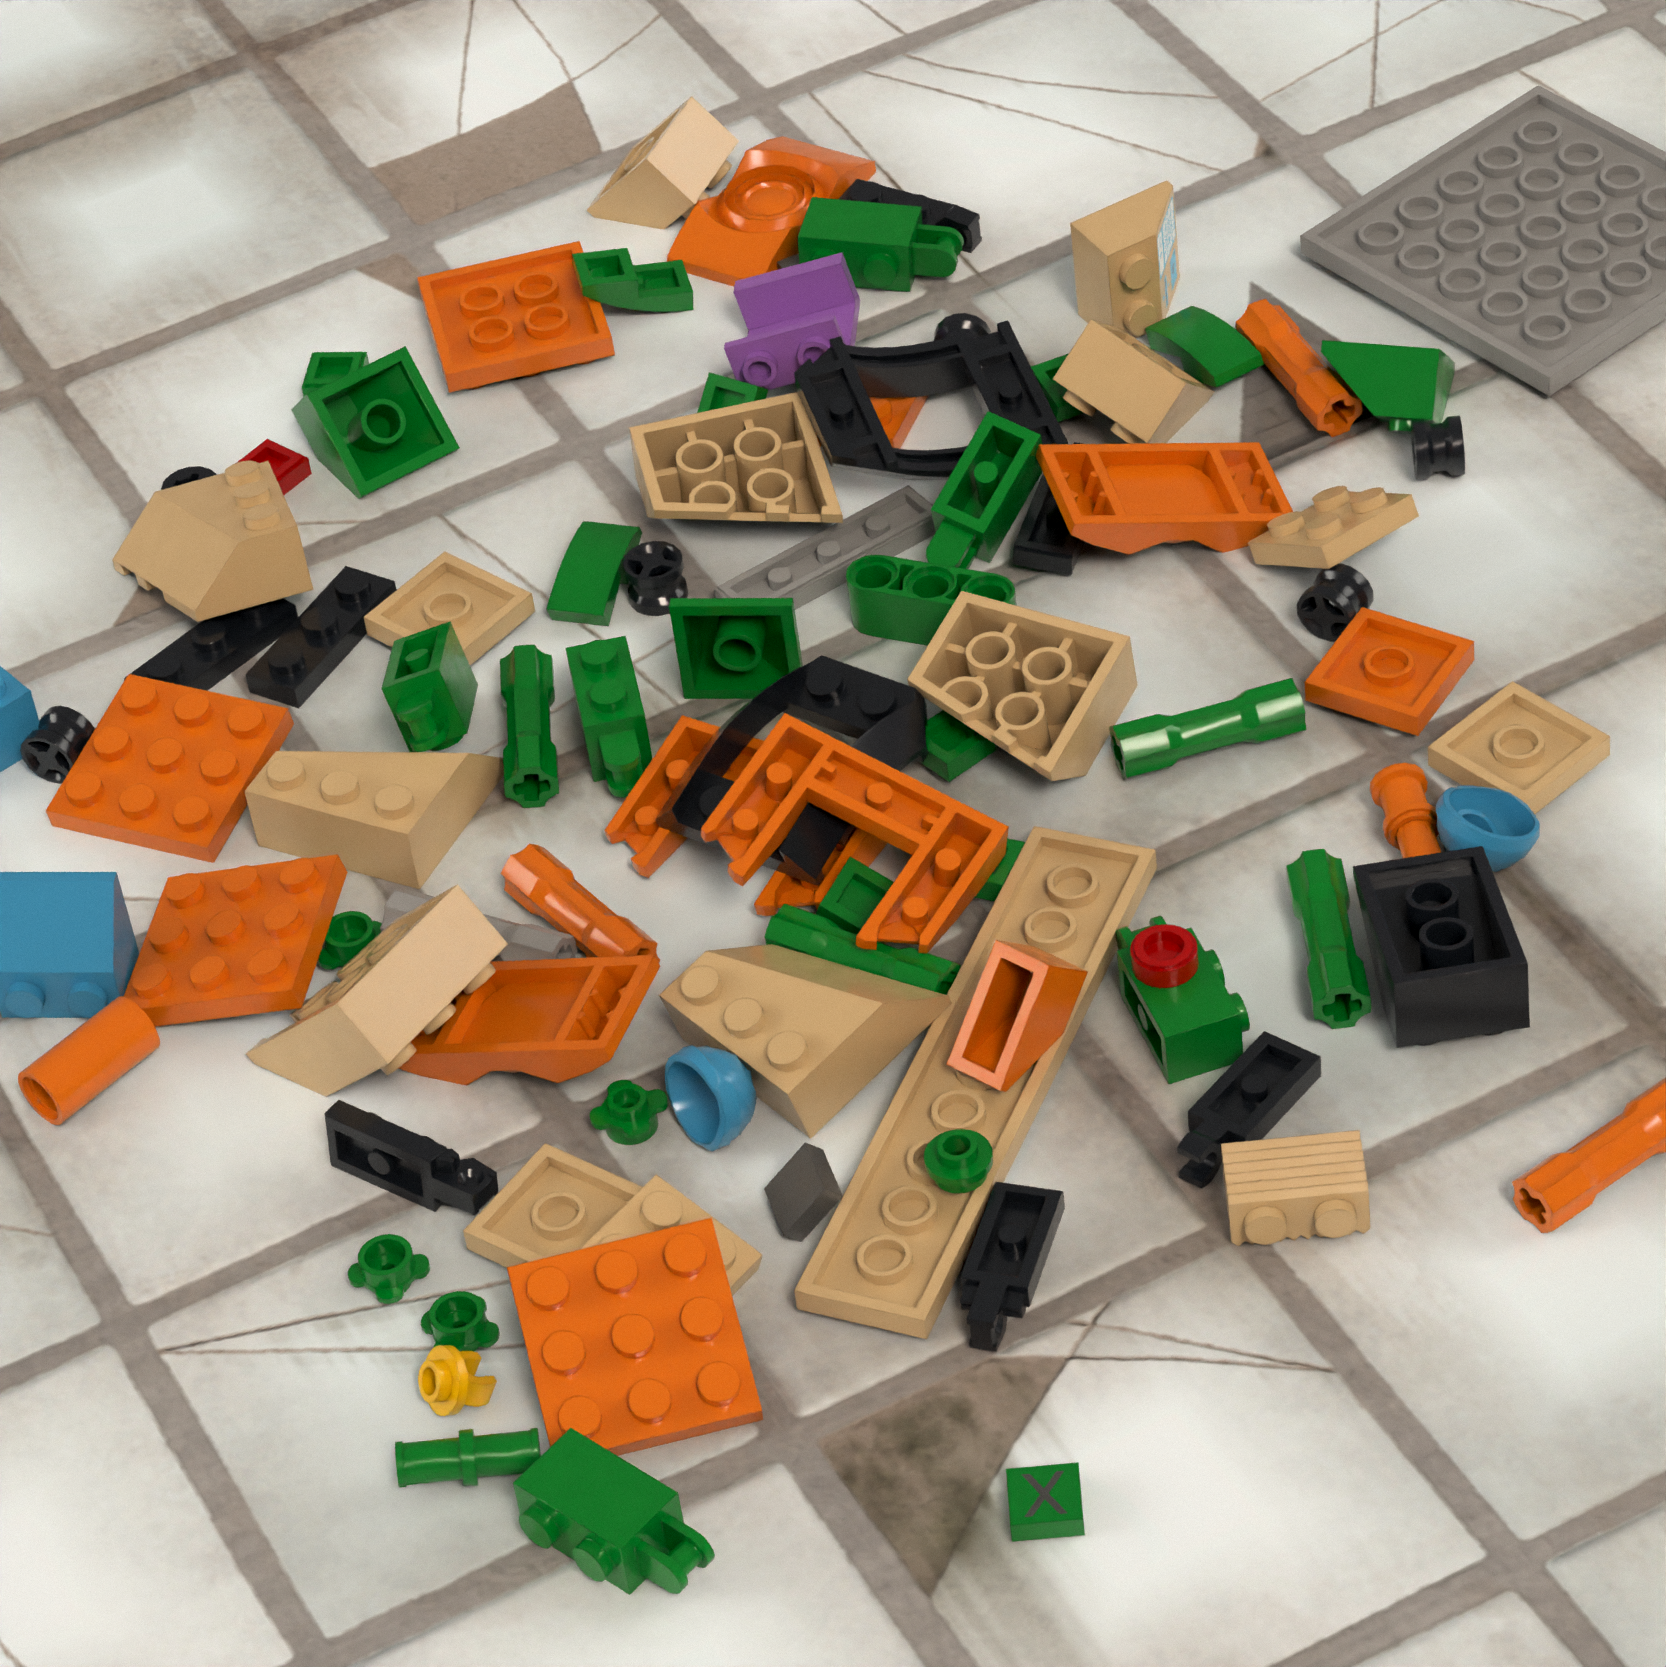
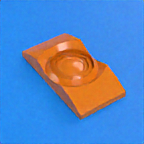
M784 136L768 139L746 150L732 180L718 196L697 201L679 231L667 255V261L682 260L688 274L733 287L737 280L778 270V261L799 253L798 234L811 198L839 199L856 179L868 181L876 173L875 161Z
M1259 442L1039 444L1035 455L1070 534L1092 545L1129 555L1160 543L1176 544L1192 540L1221 553L1248 547L1249 541L1269 530L1267 524L1272 519L1293 512Z
M655 955L491 961L490 963L496 969L495 973L472 993L466 995L461 991L451 1001L457 1009L456 1012L434 1032L426 1035L422 1030L411 1041L417 1051L398 1069L419 1076L466 1086L491 1071L523 1072L555 1083H561L592 1072L612 1059L660 965Z

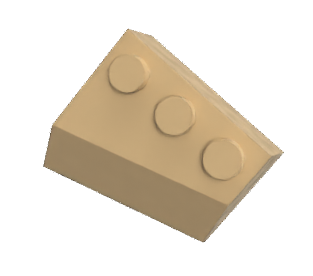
M798 392L629 427L635 476L648 518L843 523V515L815 430Z
M256 461L238 462L226 468L225 473L154 492L112 559L117 572L124 576L133 572L136 575L138 585L146 590L157 587L163 591L165 602L197 622L314 590L297 524L269 461L262 463Z
M961 591L907 679L908 685L916 688L924 698L1051 781L1086 776L1110 735L1109 727L1116 724L1138 686L1130 636Z
M276 751L247 787L245 795L258 846L301 858L338 854L346 870L421 889L504 776L503 758L473 753Z
M457 884L394 920L337 972L336 975L341 980L339 983L333 981L314 996L306 999L303 1002L302 1008L295 1009L289 1014L295 1022L294 1024L267 1039L263 1038L246 1055L254 1064L325 1097L379 1069L385 1075H389L407 1062L417 1051L411 1041L422 1030L426 1035L434 1032L456 1012L457 1009L451 1001L461 991L466 995L472 993L495 973L496 969L490 962L508 943Z
M773 944L705 951L659 994L685 1042L696 1047L707 1045L711 1048H719L736 1054L747 1070L751 1071L757 1097L810 1139L952 1004L947 995Z

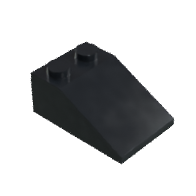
M1483 846L1353 866L1354 882L1381 1001L1397 1048L1414 1045L1426 1046L1439 1041L1477 1035H1496L1504 1031L1530 1027L1528 962Z

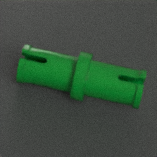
M530 1428L531 1430L477 1436H474L473 1429L459 1430V1437L407 1443L402 1441L395 1442L399 1488L413 1484L463 1480L464 1486L478 1485V1478L523 1474L541 1457L538 1428Z

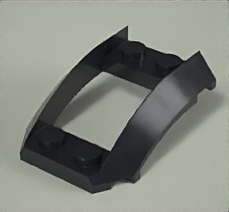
M1008 320L997 323V332L969 340L962 333L936 341L898 347L873 348L845 345L841 336L829 339L830 348L814 363L809 358L794 372L798 395L831 467L846 468L866 474L897 479H949L967 446L941 450L892 448L869 397H918L945 393L971 386L984 415L989 411L1041 435L1042 444H1068Z
M821 655L810 663L783 676L735 712L713 734L697 754L655 820L661 828L725 851L717 840L705 843L701 837V828L734 783V781L723 778L728 768L753 737L782 712L858 739L851 747L898 771L903 770L914 760L924 762L929 754L926 746L925 725L928 726L925 698L914 687ZM808 802L787 837L762 866L819 886L825 877L822 868L837 844L844 846L856 826Z

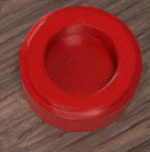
M1161 924L1146 928L1137 934L1131 943L1132 971L1139 981L1155 988L1176 987L1189 981L1197 972L1199 965L1197 941L1192 933L1180 926Z

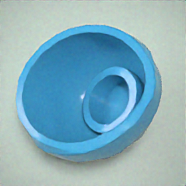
M1474 785L1450 787L1442 793L1436 803V826L1439 832V839L1445 851L1483 846L1491 869L1494 872L1511 867L1519 860L1525 858L1540 836V823L1530 807L1518 797L1500 789Z
M689 1045L668 1058L665 1065L666 1090L675 1116L686 1135L694 1143L705 1147L709 1151H715L730 1145L732 1140L741 1135L746 1126L751 1122L754 1114L757 1094L753 1085L751 1071L747 1070L736 1054L719 1048H711L707 1045L700 1047Z

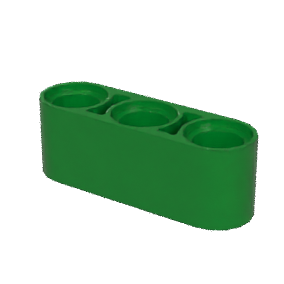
M885 555L861 557L853 561L846 571L853 626L860 633L869 636L928 646L961 591L1017 606L1013 583L1008 578L994 573Z

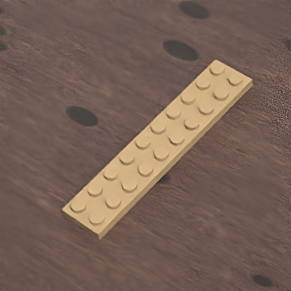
M1037 826L1033 827L947 993L952 1004L932 1022L794 1290L798 1310L923 1339L928 1338L970 1252L995 1182L1004 1183L1118 949L1116 929L1125 926L1129 927L1157 869L1155 849ZM995 940L1035 946L1088 971L1062 1036L1007 1092L999 1091L946 1065ZM955 1129L972 1130L983 1135L991 1144L993 1152L992 1168L984 1183L973 1191L967 1193L944 1191L937 1186L935 1181L926 1172L924 1164L925 1148L934 1137L946 1131Z

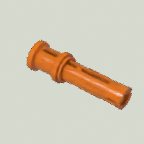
M1397 763L1383 768L1375 774L1370 782L1369 789L1374 803L1383 809L1386 817L1382 828L1385 838L1389 844L1400 850L1402 858L1441 853L1437 841L1439 832L1436 826V808L1427 802L1425 796L1428 781L1423 769L1411 763Z

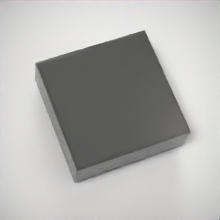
M806 1142L764 1188L783 1236L802 1242L843 1196L823 1149Z

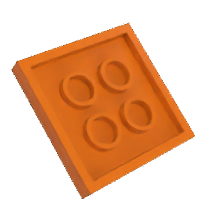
M580 241L417 277L420 295L449 393L464 389H478L486 384L516 377H530L543 371L569 365L588 364L596 359L615 355L612 336L601 303L582 295L572 264V254L583 253Z
M128 674L47 807L46 813L54 827L214 863L248 805L245 790L272 755L280 750L291 731L294 722L290 711L285 707Z
M339 855L298 858L291 861L254 866L245 865L232 869L195 874L186 873L180 876L168 877L123 997L135 1002L147 1014L155 1027L302 1008L348 873Z
M712 1217L507 1267L550 1447L572 1428L619 1456L763 1420L762 1407Z

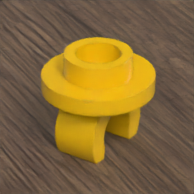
M438 1345L431 1349L426 1361L420 1367L418 1385L421 1396L437 1415H456L462 1410L464 1405L479 1407L489 1403L497 1380L494 1376H475L481 1361L479 1353L459 1351L452 1345Z

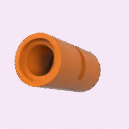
M119 996L18 1074V1083L29 1104L42 1118L51 1124L61 1125L159 1048L160 1039L158 1032L147 1014L135 1002L126 997Z

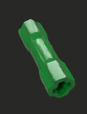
M535 645L514 646L509 655L500 659L501 700L503 706L507 709L508 744L503 750L504 791L506 798L517 801L523 808H536L545 806L549 798L559 794L558 755L556 746L551 741L550 707L555 701L552 655L541 652Z
M1288 678L1247 689L1234 699L1172 716L1154 714L1110 726V745L1116 766L1120 770L1123 780L1170 768L1181 759L1240 742L1263 743L1306 731V712L1300 691H1298L1293 678Z
M1325 849L1302 851L1296 861L1286 865V877L1294 916L1301 921L1309 961L1306 969V979L1314 1019L1326 1022L1332 1029L1353 1027L1362 1016L1371 1013L1372 1005L1364 963L1356 955L1349 923L1350 897L1342 859L1329 855Z
M783 904L779 912L771 916L764 936L766 945H777L947 995L961 968V965L930 953H918L919 950L912 947L897 949L877 942L876 950L860 948L856 946L857 934L842 930L829 918L789 904Z

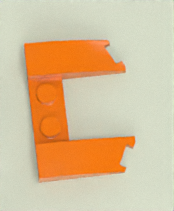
M784 713L701 828V837L704 842L717 840L733 862L728 864V874L734 882L742 887L784 841L808 802L911 854L912 857L857 934L856 946L863 949L876 950L877 941L918 944V953L927 954L960 917L1006 855L1009 826Z
M682 715L606 827L607 839L612 844L625 841L636 853L631 858L634 869L640 875L649 878L688 839V837L659 827L655 819L697 754L720 727ZM753 738L731 764L723 778L735 782L764 741ZM855 827L844 846L837 844L823 866L822 872L825 877L819 886L775 871L754 903L757 915H775L778 913V908H782L783 904H789L794 907L815 905L816 909H818L849 857L869 867L887 845V842Z

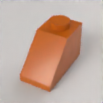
M995 940L946 1065L999 1091L1007 1092L1062 1036L1088 971L1035 946Z

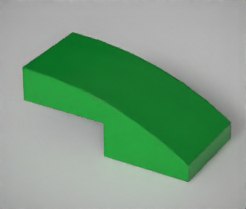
M628 248L572 254V264L582 295L611 306L631 310L652 312L693 310V289L682 260L633 265Z
M1189 306L1145 328L1151 349L1180 357L1184 371L1201 383L1217 388L1264 365L1261 353L1242 334L1214 314L1195 306Z
M589 521L582 522L564 555L550 594L546 610L552 620L609 627L620 584H629L625 576L623 561L625 555L632 548L639 545L642 535L640 527Z

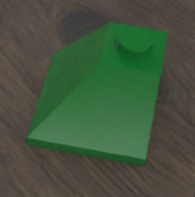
M1322 340L1321 353L1369 411L1380 421L1389 422V432L1411 435V420L1424 419L1429 424L1442 423L1454 378L1455 362L1441 349Z
M406 346L306 394L291 409L318 461L358 499L460 448Z
M670 598L669 611L684 699H753L783 676L803 666L793 598Z

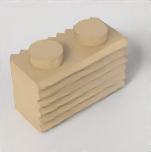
M1360 1130L1221 1144L1223 1180L1231 1242L1235 1245L1240 1246L1245 1241L1252 1245L1254 1243L1267 1245L1278 1241L1281 1242L1286 1237L1294 1241L1300 1236L1309 1239L1314 1234L1321 1238L1324 1236L1338 1238L1351 1235L1356 1230L1364 1234L1370 1229L1369 1190Z

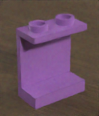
M843 252L735 281L733 293L748 328L747 337L726 342L724 345L725 353L736 380L768 390L794 384V372L809 358L814 363L830 348L829 339L841 336L845 345L855 346L861 300Z

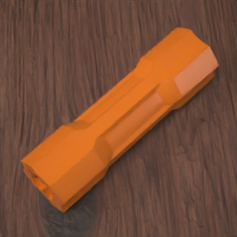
M1267 299L1249 304L1242 317L1236 321L1235 328L1261 353L1264 364L1294 397L1298 409L1317 431H1325L1331 437L1350 431L1353 422L1362 415L1363 408L1360 398L1340 374L1332 371L1301 336L1300 328L1280 305H1272Z
M528 844L522 851L510 855L501 871V875L505 879L504 890L531 914L543 917L559 932L573 935L577 947L585 953L586 958L655 955L658 963L660 962L656 952L658 944L631 920L618 916L578 883L572 871L544 847Z
M1666 1077L1628 1102L1622 1114L1571 1149L1549 1156L1512 1182L1515 1191L1513 1201L1522 1217L1534 1224L1541 1233L1552 1232L1589 1207L1599 1192L1653 1155L1666 1153Z

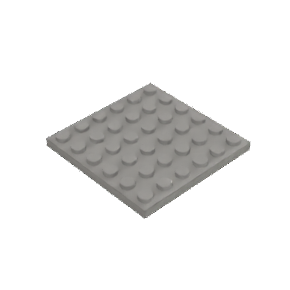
M1538 85L1300 235L1301 254L1546 395L1551 396L1666 319V152Z

